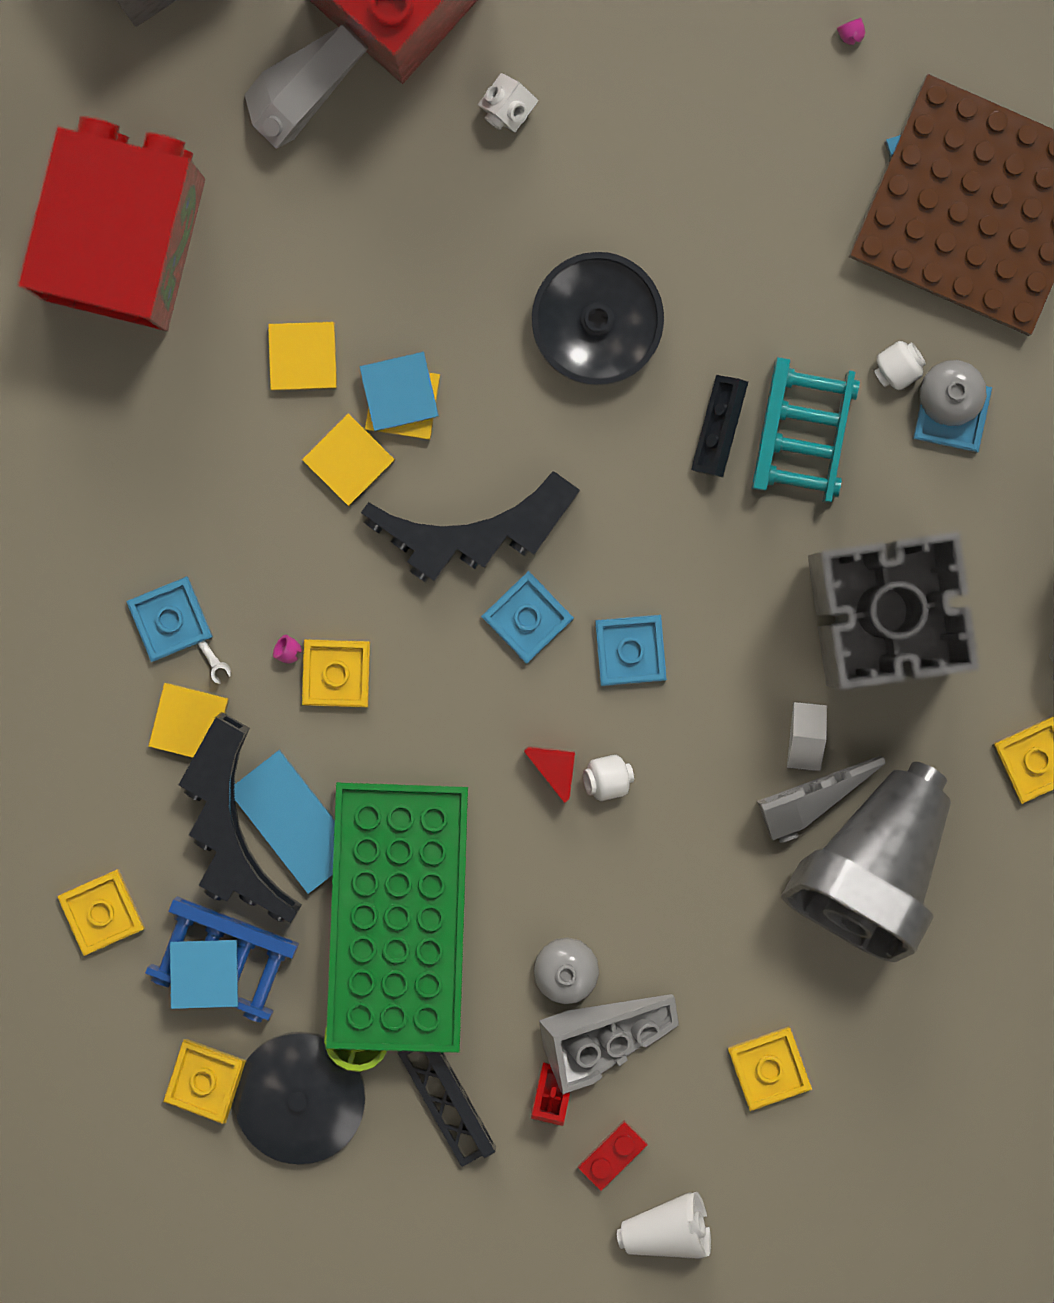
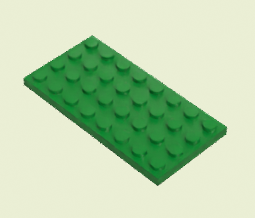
M336 782L326 1049L460 1053L468 787Z

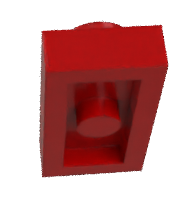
M623 1120L578 1165V1168L602 1191L648 1143Z

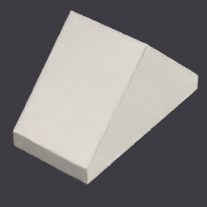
M793 703L787 768L820 771L826 744L827 705Z

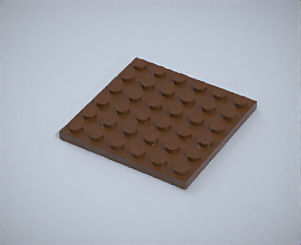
M927 74L849 254V258L1027 336L1032 335L1054 283V129Z

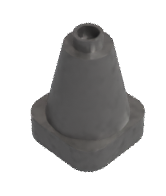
M912 762L908 771L893 770L822 850H816L800 861L782 893V899L803 916L874 957L888 962H898L913 955L934 918L931 911L923 904L951 804L950 798L942 791L947 783L946 777L931 766L920 762Z

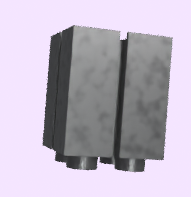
M960 531L897 540L889 543L883 542L821 551L808 555L816 615L834 614L836 619L834 624L818 626L826 686L847 689L902 681L904 677L923 678L979 669L970 606H949V599L951 597L969 595Z

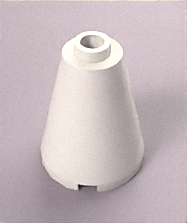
M689 1192L623 1221L621 1229H617L619 1247L621 1249L625 1248L627 1254L700 1259L709 1256L711 1253L710 1228H705L703 1217H706L707 1213L698 1192Z

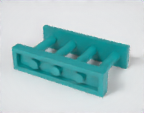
M777 357L772 374L751 489L766 491L767 485H773L775 482L824 491L822 502L831 503L832 498L838 497L840 493L842 478L837 477L850 401L851 399H857L860 381L854 380L856 371L850 370L846 373L845 381L797 373L794 368H789L790 359ZM792 385L842 394L839 414L789 405V401L783 400L785 387L791 388ZM786 418L835 426L833 446L785 438L782 433H777L779 420L785 421ZM780 450L830 459L827 479L777 470V466L771 465L773 452L779 453Z

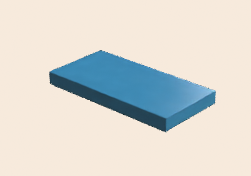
M278 750L235 784V801L309 894L333 875L335 819L283 752Z

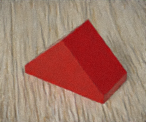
M528 746L524 749L525 754L564 803L570 799L575 751Z
M543 1062L531 1109V1119L563 1126L570 1092L563 1094L560 1091L552 1068L548 1063Z

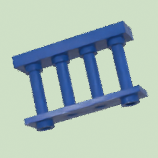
M178 896L174 898L169 912L176 914L174 919L177 922L160 967L151 964L147 967L145 974L152 976V982L170 987V942H183L189 925L193 926L194 922L207 926L205 931L208 932L205 941H219L220 937H224L225 933L237 938L238 981L250 950L254 949L256 945L268 949L267 955L269 958L252 1002L238 997V1007L234 1008L245 1011L243 1016L250 1020L262 1022L263 1019L269 1021L274 1010L264 1007L275 976L281 961H285L286 957L292 959L295 956L299 943Z

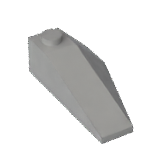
M343 24L263 71L245 93L252 125L276 149L294 140L368 49V46L346 24Z
M884 757L872 758L758 800L757 802L770 838L772 840L779 838L780 843L797 838L799 836L797 831L806 828L886 764Z
M672 994L569 1010L539 1020L544 1051L560 1091L563 1094L594 1084L603 1078L601 1074L616 1063L618 1066L622 1065L628 1060L626 1057L641 1046L648 1047L679 1025L675 997Z

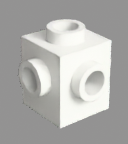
M501 73L493 85L487 89L478 105L487 113L485 119L495 128L501 130L504 126L516 132L539 100L520 82Z

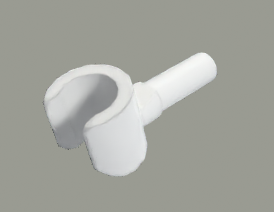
M205 640L199 642L200 649L212 667V680L220 684L219 678L215 675V670L223 668L230 677L231 669L228 664L220 662L215 657Z

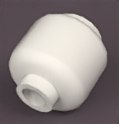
M898 341L877 355L879 368L874 370L884 387L890 384L896 390H903L923 376V366L926 365V362L912 342L907 344L903 341Z
M618 755L593 759L589 762L587 769L583 771L584 786L588 795H593L599 801L623 797L628 793L630 783L634 782L633 769L629 763L625 764Z

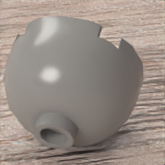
M947 360L933 366L923 377L920 388V403L925 413L936 423L948 426H960L973 420L983 409L987 397L986 383L981 373L971 364L960 360Z
M569 937L555 939L544 946L536 957L534 965L535 983L541 993L551 1001L562 1004L577 1003L589 996L597 984L599 976L597 958L592 950L581 940Z

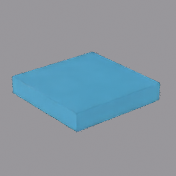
M424 352L359 366L375 432L439 417Z
M986 386L987 397L980 413L973 420L960 426L936 423L925 413L920 403L913 439L979 452L992 387Z
M529 571L481 616L526 664L574 619Z
M188 576L126 601L151 662L213 637Z
M661 615L595 620L601 686L667 680Z
M237 940L170 942L171 1009L238 1007Z

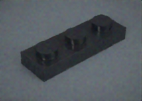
M716 375L694 456L692 471L724 477L748 381Z

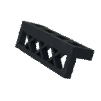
M398 1051L399 1057L461 1167L481 1156L486 1158L495 1153V1143L443 1052H424L429 1060L428 1068L425 1070L413 1066L408 1057V1054L412 1053V1051ZM418 1073L425 1074L424 1082H422ZM429 1076L440 1079L445 1088L443 1098L432 1096L428 1093L426 1085ZM433 1101L442 1103L440 1111L437 1109ZM445 1104L455 1107L461 1117L459 1127L445 1123L442 1118ZM450 1130L458 1132L456 1140L454 1139ZM461 1133L472 1136L478 1147L476 1151L465 1157L458 1146Z

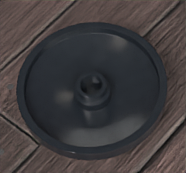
M608 252L583 253L560 263L541 283L532 307L533 335L544 359L561 375L586 385L613 384L637 373L655 353L664 328L663 303L653 280L636 263L620 255Z
M310 1032L285 1033L261 1044L246 1060L234 1097L236 1118L242 1132L250 1143L260 1152L274 1160L297 1165L325 1160L347 1145L361 1123L366 1101L361 1072L347 1071L334 1063L327 1053L324 1043L325 1036Z

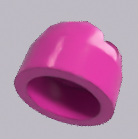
M861 17L837 27L840 38L849 45H854L856 41L861 42L866 33Z
M283 635L274 647L273 657L283 663L290 664L298 660L295 655L297 652L301 653L302 649L294 638Z

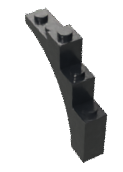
M552 471L536 491L515 507L493 518L467 525L435 526L414 523L390 515L369 502L361 513L367 517L363 523L379 534L383 529L394 536L390 542L405 553H407L409 548L414 550V553L407 561L413 566L409 572L426 583L429 578L433 581L437 580L457 550L462 552L459 559L473 569H476L478 565L485 568L507 537L512 539L509 546L523 556H526L528 552L535 555L578 495L580 489Z
M221 712L212 722L178 784L185 789L184 793L190 798L197 801L202 799L207 801L189 833V836L195 839L194 843L200 848L207 851L212 849L217 851L199 886L205 889L204 893L218 901L222 899L228 901L234 892L240 894L239 898L245 903L252 906L258 904L267 909L268 915L280 922H285L286 920L291 923L302 904L283 892L263 872L250 852L239 825L235 804V774L240 751L250 728Z

